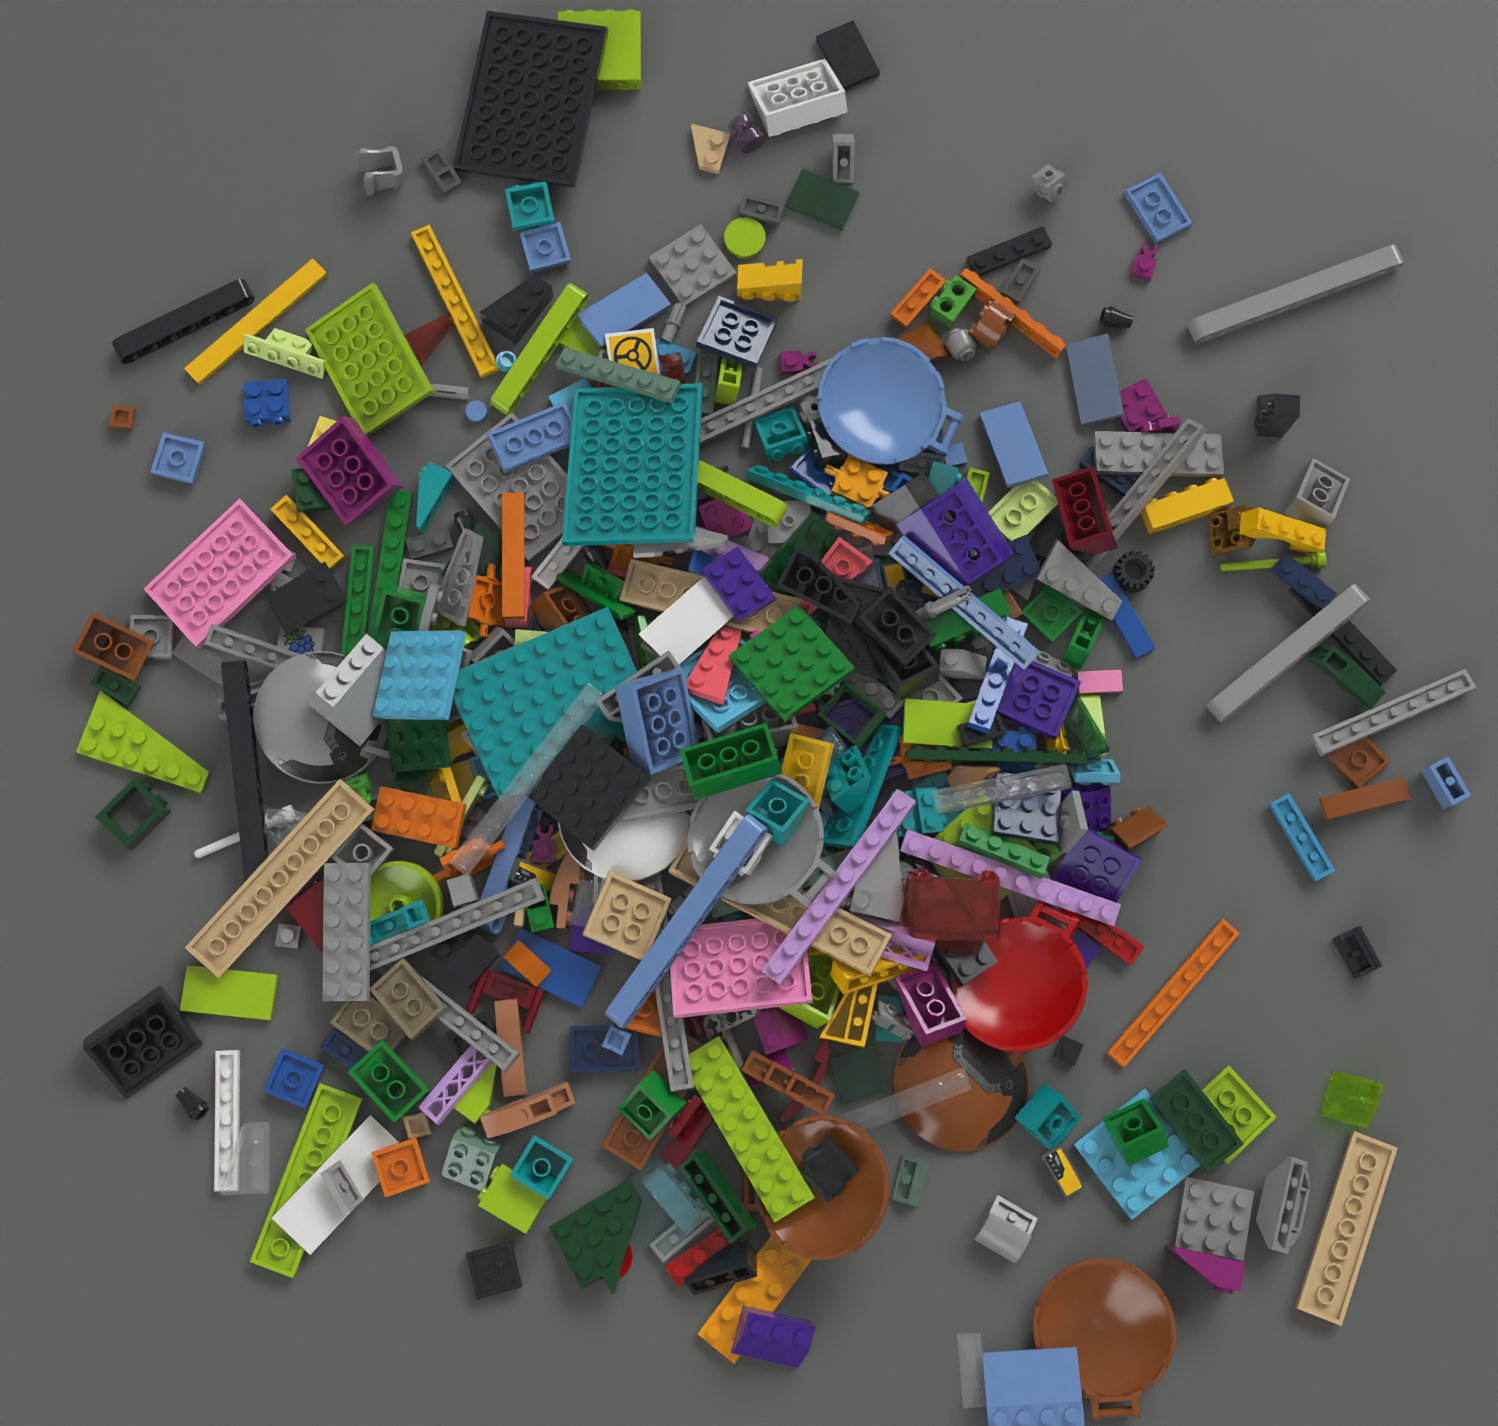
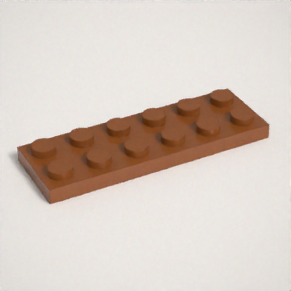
M686 1034L689 1054L703 1046L702 1043ZM662 1044L641 1081L654 1070L670 1086L664 1044ZM689 1090L678 1091L676 1093L682 1099H684ZM621 1113L602 1147L641 1170L670 1121L649 1141Z

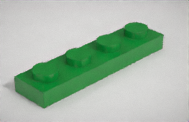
M965 823L957 843L959 846L1040 879L1044 877L1050 859L1046 855Z

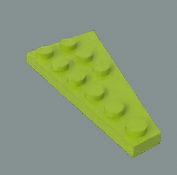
M100 690L76 753L203 794L211 773Z

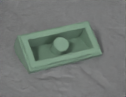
M902 1155L891 1200L916 1207L919 1206L929 1161Z

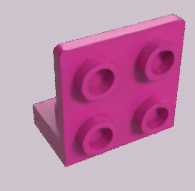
M711 496L697 500V511L702 517L706 530L727 535L728 539L752 528L747 514Z

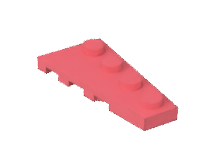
M838 537L821 560L837 578L843 577L850 580L857 579L874 564L872 560L840 537ZM801 599L800 606L810 617L821 609Z
M722 626L715 633L686 680L689 694L724 706L731 673L734 669V665L729 660L728 655L739 648L742 630Z

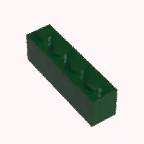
M706 1151L693 1153L678 1166L730 1244L742 1241L758 1228Z

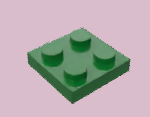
M1046 586L1022 610V617L1052 644L1081 615L1082 611L1065 595Z

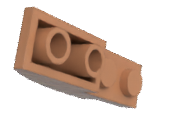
M569 852L564 857L557 871L549 903L551 907H558L556 923L558 930H567V925L572 924V912L569 911V903L574 902L575 889H571V886H580L581 881H585L586 870L571 857Z
M565 1081L528 1098H520L483 1114L479 1118L486 1137L492 1138L556 1115L557 1111L576 1103L569 1083Z

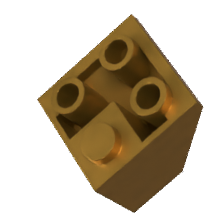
M1242 505L1208 514L1211 556L1214 557L1252 547L1256 539L1239 534L1241 513L1255 509L1254 507Z

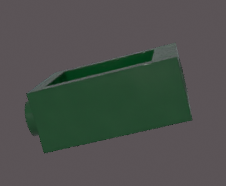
M846 681L839 688L835 687V692L828 702L824 700L816 710L819 712L817 714L818 721L851 747L856 745L859 750L887 717V713ZM845 693L874 716L855 739L826 717Z
M134 778L95 816L125 847L134 850L171 812L166 807L169 803L161 795L156 797L151 792L153 787L144 779L140 782ZM138 789L157 809L130 835L111 815Z

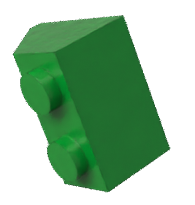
M653 1070L636 1086L617 1109L651 1141L686 1102L676 1092H671L670 1086Z
M1144 1098L1102 1117L1117 1151L1127 1166L1169 1147L1165 1128Z

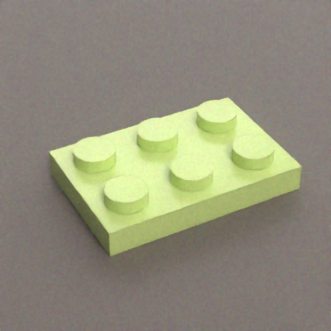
M1036 480L1014 486L988 513L1003 537L1009 542L1021 536H1027L1058 505V501L1047 488Z

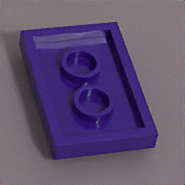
M739 547L734 548L701 570V573L738 623L743 622L776 600L774 594Z

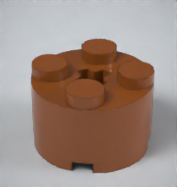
M990 300L979 314L982 318H979L972 325L968 333L976 341L993 351L998 345V340L1004 337L1011 326L1016 314L998 302Z

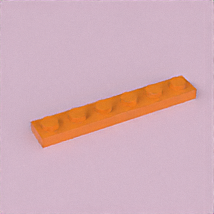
M967 268L963 270L960 278L977 289L975 293L976 298L985 305L990 300L996 301L1015 313L1016 316L1011 325L1054 358H1059L1066 346L1059 336L1050 333L1042 323L1036 322L1025 310H1020L1008 297H1003L998 293L994 286L986 284L977 273L969 271Z

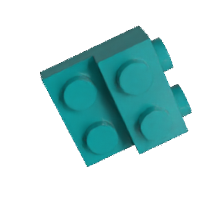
M534 181L529 185H514L505 189L513 231L555 223L546 181Z
M794 406L753 420L767 460L779 461L787 454H801L805 448H808L807 435Z
M937 787L903 791V793L916 801V805L897 829L898 838H904L906 829L925 836L937 835L943 832L947 821L946 816L941 814L940 806L943 804V796L941 792H938ZM894 792L889 794V798H891Z

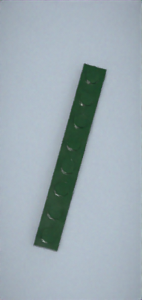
M911 746V749L905 752V762L1082 767L1087 764V754H1080L1078 750L1067 751V754H1058V750H1045L1044 753H1036L1035 749H1023L1021 753L1014 752V749L1010 748L1000 749V752H991V748H978V751H969L967 747H957L955 751L947 750V747L941 746L933 747V750H924V746Z

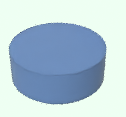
M476 400L466 406V416L472 423H481L487 418L488 411L483 402Z

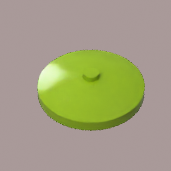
M393 861L382 864L371 877L370 921L399 910L401 907L423 899L430 921L442 917L444 901L437 881L426 869L412 862Z

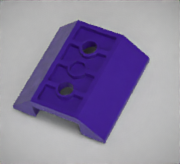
M967 478L895 524L902 536H906L963 586L969 585L1002 563L1013 553ZM946 511H950L954 515L952 523L945 520L944 514ZM970 549L976 550L978 554L975 561L968 557Z

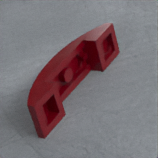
M826 1039L822 1041L812 1059L820 1064L811 1082L818 1086L823 1079L828 1062L829 1041ZM790 1099L779 1120L784 1122L803 1109L804 1105Z

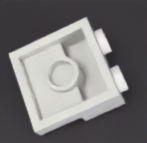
M736 811L732 813L709 848L714 852L712 857L715 858L744 816ZM768 832L765 834L738 872L739 875L743 876L746 873L750 876L762 858V853L773 838Z

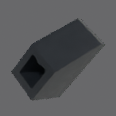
M814 420L809 421L805 433L808 443H810L812 448V459L816 461L818 468H826L827 464L830 466L842 465L847 453L831 439L823 425Z

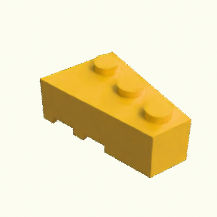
M797 259L796 264L784 265V261H777L775 266H765V263L738 265L737 297H741L744 300H752L754 298H762L765 301L784 299L787 302L800 300L803 259Z
M877 984L844 994L819 1038L864 1048Z

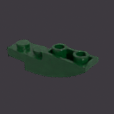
M1323 641L1304 656V658L1336 680L1335 683L1370 709L1386 693L1354 661L1333 646L1331 648Z

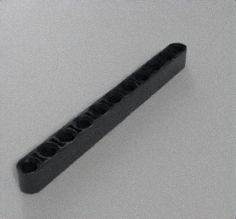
M243 659L222 662L221 673L244 881H246L268 858L269 852L256 734L253 725L247 661Z

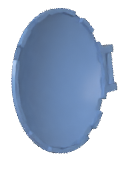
M865 338L851 343V345L839 351L829 362L823 372L818 388L819 414L824 428L831 439L849 455L869 463L894 464L903 462L920 454L926 448L940 455L947 456L950 450L948 447L954 433L964 419L962 414L946 407L945 387L939 372L930 363V359L913 345L895 338ZM946 418L950 420V424L941 443L935 440Z

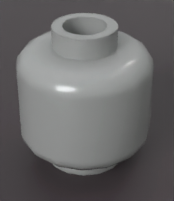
M956 328L948 334L949 337L945 345L955 360L966 361L975 354L977 343L968 333L967 329Z

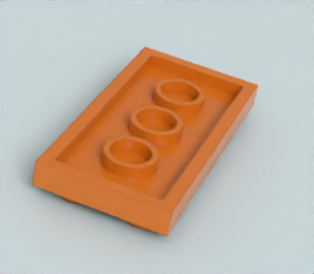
M380 786L371 830L458 848L467 804Z

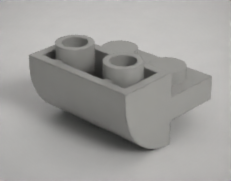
M997 1195L986 1217L982 1220L974 1240L1015 1263L1026 1249L1038 1218Z

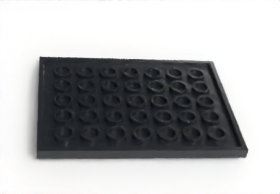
M487 11L453 169L460 172L529 182L546 181L550 185L576 188L607 41L608 28L599 25Z

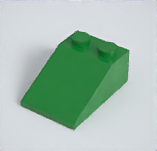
M391 584L383 588L372 639L387 651L391 631H418L427 594Z
M383 1040L348 1071L350 1076L394 1123H398L432 1091L419 1075Z

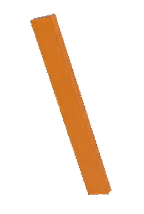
M1221 919L1107 1050L1106 1054L1122 1068H1125L1240 933L1226 920Z

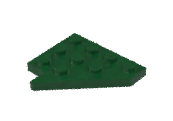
M630 1178L549 1226L582 1289L603 1278L612 1295L616 1293L642 1201Z

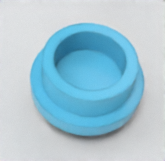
M510 351L500 352L496 357L497 367L503 372H509L517 360L516 356Z

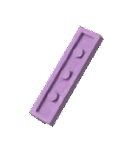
M848 911V913L892 934V938L881 958L924 971L928 970L936 936ZM898 948L903 953L898 955L893 953L890 949ZM913 955L925 956L926 960L925 962L915 960Z
M470 1045L420 1104L419 1108L437 1125H440L492 1061L487 1057L485 1059L482 1053Z

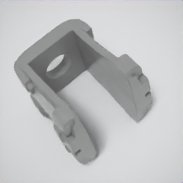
M388 146L383 148V150L360 148V151H358V164L360 171L366 172L363 179L367 196L374 195L375 192L388 188L400 189L403 181V172L399 152L396 147ZM393 166V171L367 172L381 167Z

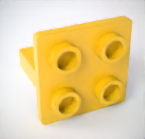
M469 760L427 773L433 797L462 803L475 780ZM481 796L479 797L477 803L482 801Z

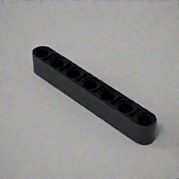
M237 279L117 337L112 341V346L122 364H129L249 306L254 302L255 297L246 280Z

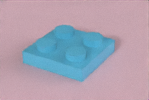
M1087 759V764L1082 767L1068 766L1074 781L1081 785H1090L1091 782H1100L1103 785H1112L1114 782L1120 783L1121 774L1113 759Z

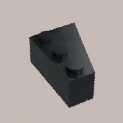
M533 275L480 311L482 322L517 345L554 297L552 286L536 275Z
M1276 393L1259 395L1257 416L1254 419V428L1257 429V436L1283 438L1300 417V395Z

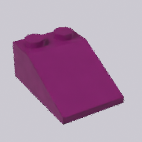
M935 962L929 964L927 971L915 969L894 978L910 1026L921 1047L963 1031L967 1018Z
M1170 1245L1165 1246V1250L1206 1283L1212 1284L1213 1290L1233 1294V1290L1241 1292L1245 1268L1244 1262Z

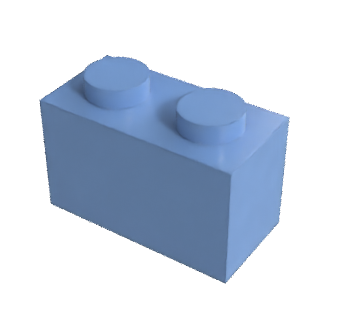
M1449 756L1421 770L1443 810L1471 796Z

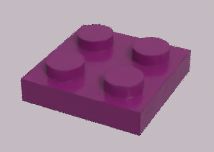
M1146 378L1120 390L1125 416L1118 417L1126 432H1136L1143 427V423L1156 422L1162 416L1167 415Z

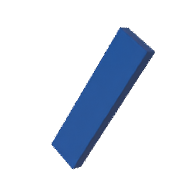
M1113 573L1100 579L1122 600L1113 618V622L1135 660L1155 649L1154 644Z

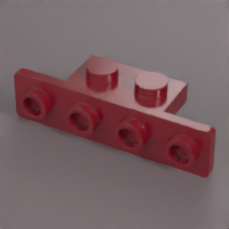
M696 1095L686 1101L682 1114L671 1122L668 1134L672 1138L660 1154V1157L677 1169L685 1161L714 1120L703 1099L698 1098Z

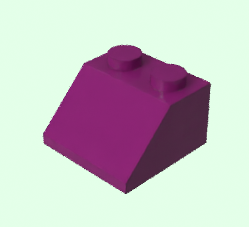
M779 1007L764 1008L759 1015L752 1018L766 1055L808 1040L802 1020Z

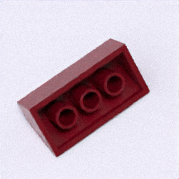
M1094 466L1052 479L1070 549L1100 554L1118 548Z

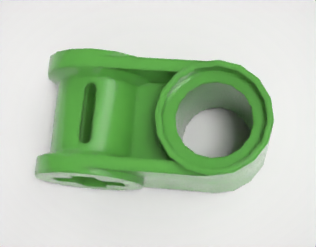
M367 773L345 780V783L367 803L372 801L373 788Z

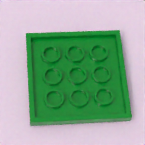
M797 605L728 655L733 665L783 723L855 671V667L800 605Z

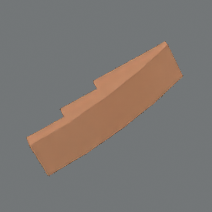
M518 999L495 1001L497 1036L520 1053L507 1072L501 1069L504 1097L526 1095L527 1085Z

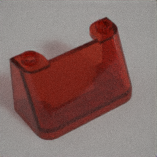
M921 868L907 871L903 912L904 927L911 937L917 939L999 940L1001 932L1000 877L997 873L990 870H983L982 873L977 875V879L935 878L928 873V870Z

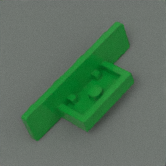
M592 561L586 563L582 577L571 570L564 571L556 576V579L562 582L565 587L575 590L581 597L594 602L597 607L602 609L608 607L611 614L617 619H625L633 616L635 613L634 609L619 601L625 582Z

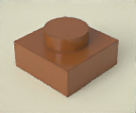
M112 405L109 426L112 429L133 430L136 409L134 407Z

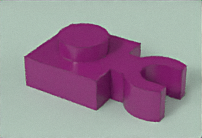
M1145 241L1141 247L1142 254L1137 253L1130 275L1150 281L1157 263V259L1152 257L1156 255L1158 245H1155L1154 249L1149 251L1146 248L1147 241Z
M801 350L780 352L782 375L798 374L803 371V367L809 369L818 365L817 363L809 362V359L816 358V352H809L805 356H802Z
M1171 415L1162 416L1157 422L1143 423L1140 431L1148 433L1177 432L1181 425L1179 416L1172 417Z
M538 824L536 832L540 838L539 840H533L532 863L555 864L556 841L550 840L554 833V827L549 825V831L542 833L541 824Z

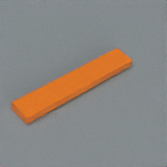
M502 493L503 619H525L524 493Z

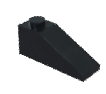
M747 1240L726 1246L685 1277L684 1284L693 1295H697L757 1277V1253Z

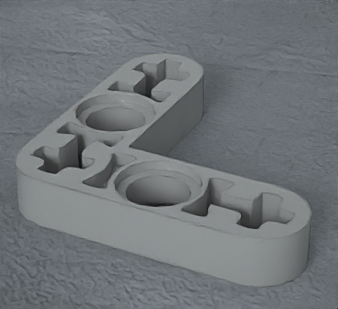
M762 1009L746 1012L736 1011L737 1018L735 1022L730 1020L728 1012L710 1014L704 1019L703 1026L709 1041L717 1037L716 1034L722 1032L723 1035H720V1038L728 1043V1051L732 1054V1058L739 1070L743 1067L744 1060L730 1028L759 1015ZM714 1021H717L718 1023L716 1027H713L712 1025Z

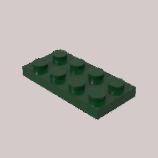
M811 512L758 571V574L768 585L771 592L795 597V595L776 586L795 547L797 546L817 556L821 561L840 536L815 512Z
M1183 1069L1148 1097L1207 1173L1244 1145L1186 1069Z

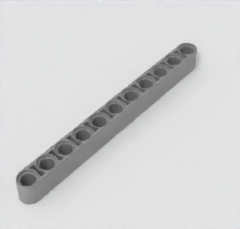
M1392 244L1190 320L1186 325L1195 344H1199L1393 272L1405 263L1397 246Z

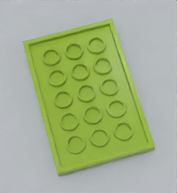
M373 282L305 329L320 359L325 360V368L351 417L355 419L367 437L434 392L379 288Z

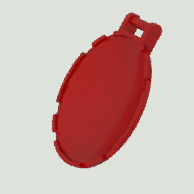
M1039 900L1029 917L1000 919L978 931L998 962L961 987L952 973L950 977L951 991L967 1018L965 1028L974 1037L986 1045L999 1050L1027 1052L1052 1044L1071 1029L1084 1008L1088 992V976L1085 962L1080 951L1072 941L1081 920L1076 917L1071 918L1047 906L1046 902ZM1044 914L1067 925L1066 930L1040 919L1041 915Z

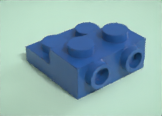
M287 378L244 383V418L248 426L259 428L263 427L264 424L283 425L285 422H291L289 383Z
M1004 726L1006 735L992 740L991 752H1000V749L1004 748L1014 749V752L1021 753L1023 749L1036 750V732L1030 731L1026 727H1017L1016 731H1008V727ZM989 764L999 766L1002 770L1036 775L1035 765Z

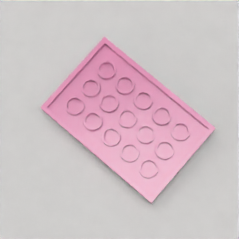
M239 498L156 576L144 590L195 647L200 649L205 643L211 624L221 627L227 624L296 557Z
M757 918L702 924L670 967L674 1018L813 1003L808 952L804 954L784 983L779 985L762 973V969L788 934Z

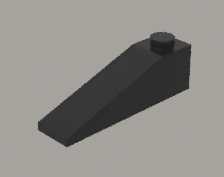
M797 546L795 547L776 586L853 624L862 603L817 556Z

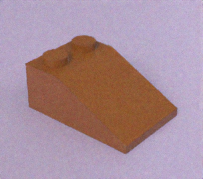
M92 612L72 652L135 681L155 641Z

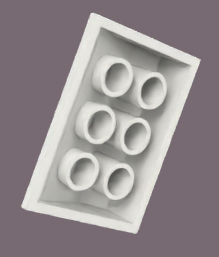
M826 59L747 82L761 122L769 137L780 135L789 130L799 129L812 123H818L831 117H838L848 112L845 90Z

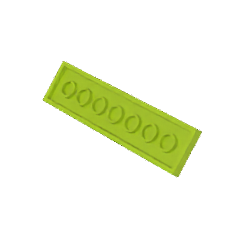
M720 1036L690 1053L694 1086L774 1223L814 1199L813 1193Z
M319 1083L252 1254L251 1263L295 1278L305 1249L283 1230L272 1217L349 1138L364 1100L363 1098Z

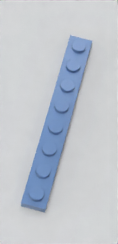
M904 535L888 553L940 598L964 587ZM973 595V599L952 608L1023 670L1040 653L1039 650L976 596Z

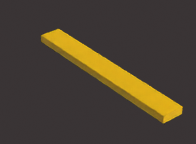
M430 224L411 232L419 253L480 378L483 379L500 371L488 342Z
M312 258L184 368L186 372L199 385L204 383L244 348L245 333L257 337L328 276L327 272Z

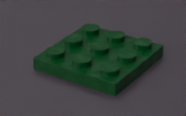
M386 719L392 772L451 767L446 720Z

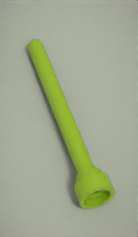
M1318 551L1305 557H1292L1301 565H1310L1315 567V569L1326 567L1325 551ZM1279 559L1222 563L1220 569L1222 571L1272 568Z

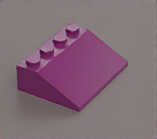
M342 416L296 457L345 526H349L377 508L404 487L354 418Z

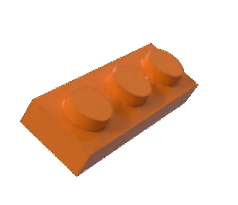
M929 268L890 313V317L907 329L942 289L947 280Z
M831 512L827 513L825 519L826 522L832 524V527L848 530L853 536L865 537L870 539L871 543L879 546L892 541L894 532L872 523L865 522L861 525Z

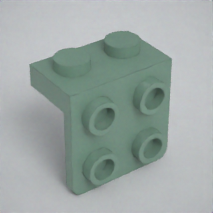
M460 1124L451 1140L442 1175L482 1191L484 1186L487 1185L494 1159L501 1149L503 1140L496 1137L487 1138L485 1133L477 1131L470 1126Z

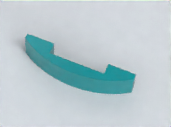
M423 899L370 921V946L430 921Z

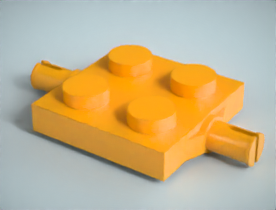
M848 455L840 469L827 464L824 473L835 477V484L830 494L843 497L852 504L863 505L865 510L870 511L868 507L872 506L879 497L883 499L890 494V492L883 490V483L888 472L851 455Z

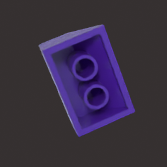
M743 1305L731 1353L798 1368L810 1351L815 1326L806 1319Z

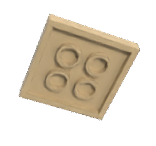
M609 871L582 935L642 961L654 943L672 898Z

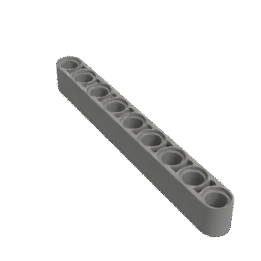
M1353 584L1206 705V708L1220 723H1223L1363 609L1371 599L1356 584Z

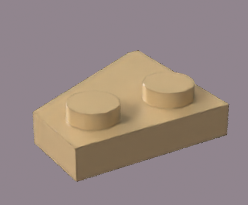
M692 124L691 132L699 169L719 174L729 144L730 133Z

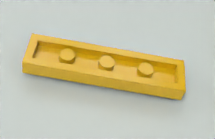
M287 495L270 509L320 563L326 562L330 571L345 559V556L303 512L297 513L296 504Z

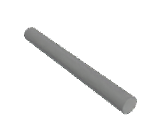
M757 367L754 371L750 396L760 391L763 368ZM753 420L745 424L741 449L749 450L754 425Z

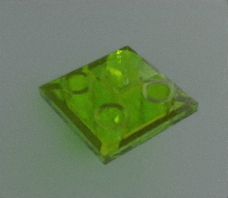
M1331 1071L1321 1116L1367 1129L1379 1107L1384 1084L1363 1077Z

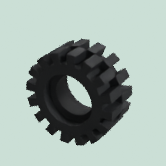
M1135 550L1130 553H1124L1114 566V577L1118 584L1123 586L1122 590L1124 591L1129 589V592L1133 593L1135 590L1139 592L1145 589L1155 575L1153 573L1155 565L1152 566V559L1148 560L1147 554L1141 555L1142 551L1135 553ZM1130 564L1138 565L1142 570L1141 577L1138 579L1130 578L1126 574V567Z

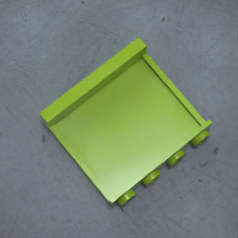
M632 9L626 11H558V20L606 26L609 30L596 90H642L641 11Z

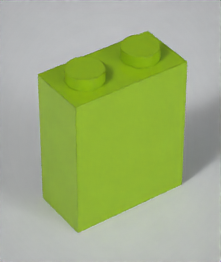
M502 1164L500 1167L496 1166L490 1175L492 1179L491 1184L488 1188L484 1186L478 1196V1199L481 1200L478 1206L527 1234L547 1199L510 1177L509 1175L513 1168L506 1164Z

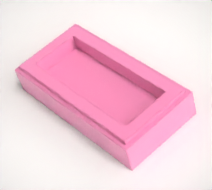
M1121 670L1082 671L1076 673L1077 680L1081 681L1078 694L1123 692Z

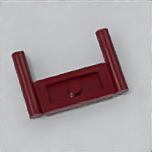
M487 970L476 982L466 1011L475 1013L482 992L502 1000L517 998L518 1006L529 1009L521 1031L530 1034L545 990Z

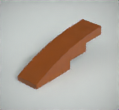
M1404 778L1322 797L1319 798L1325 820L1406 801L1411 798Z
M751 1050L740 1070L823 1116L835 1096L798 1073L790 1071Z

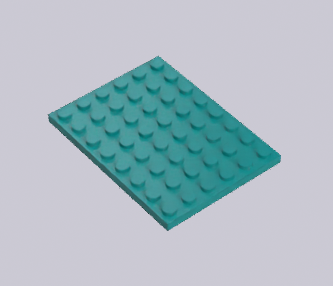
M702 383L681 384L673 403L619 387L577 388L574 390L562 535L564 546L695 542L703 401Z
M608 607L459 670L453 701L499 802L533 787L581 724L587 726L601 739L613 734L625 743L626 736L623 723L608 720L595 702V700L637 672Z

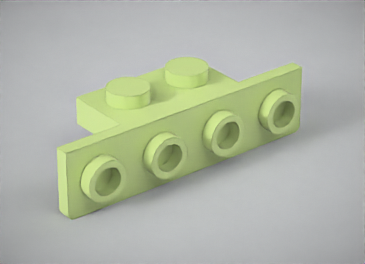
M276 328L273 329L266 340L244 334L245 353L323 379L325 376V360L309 355L314 349L311 340Z

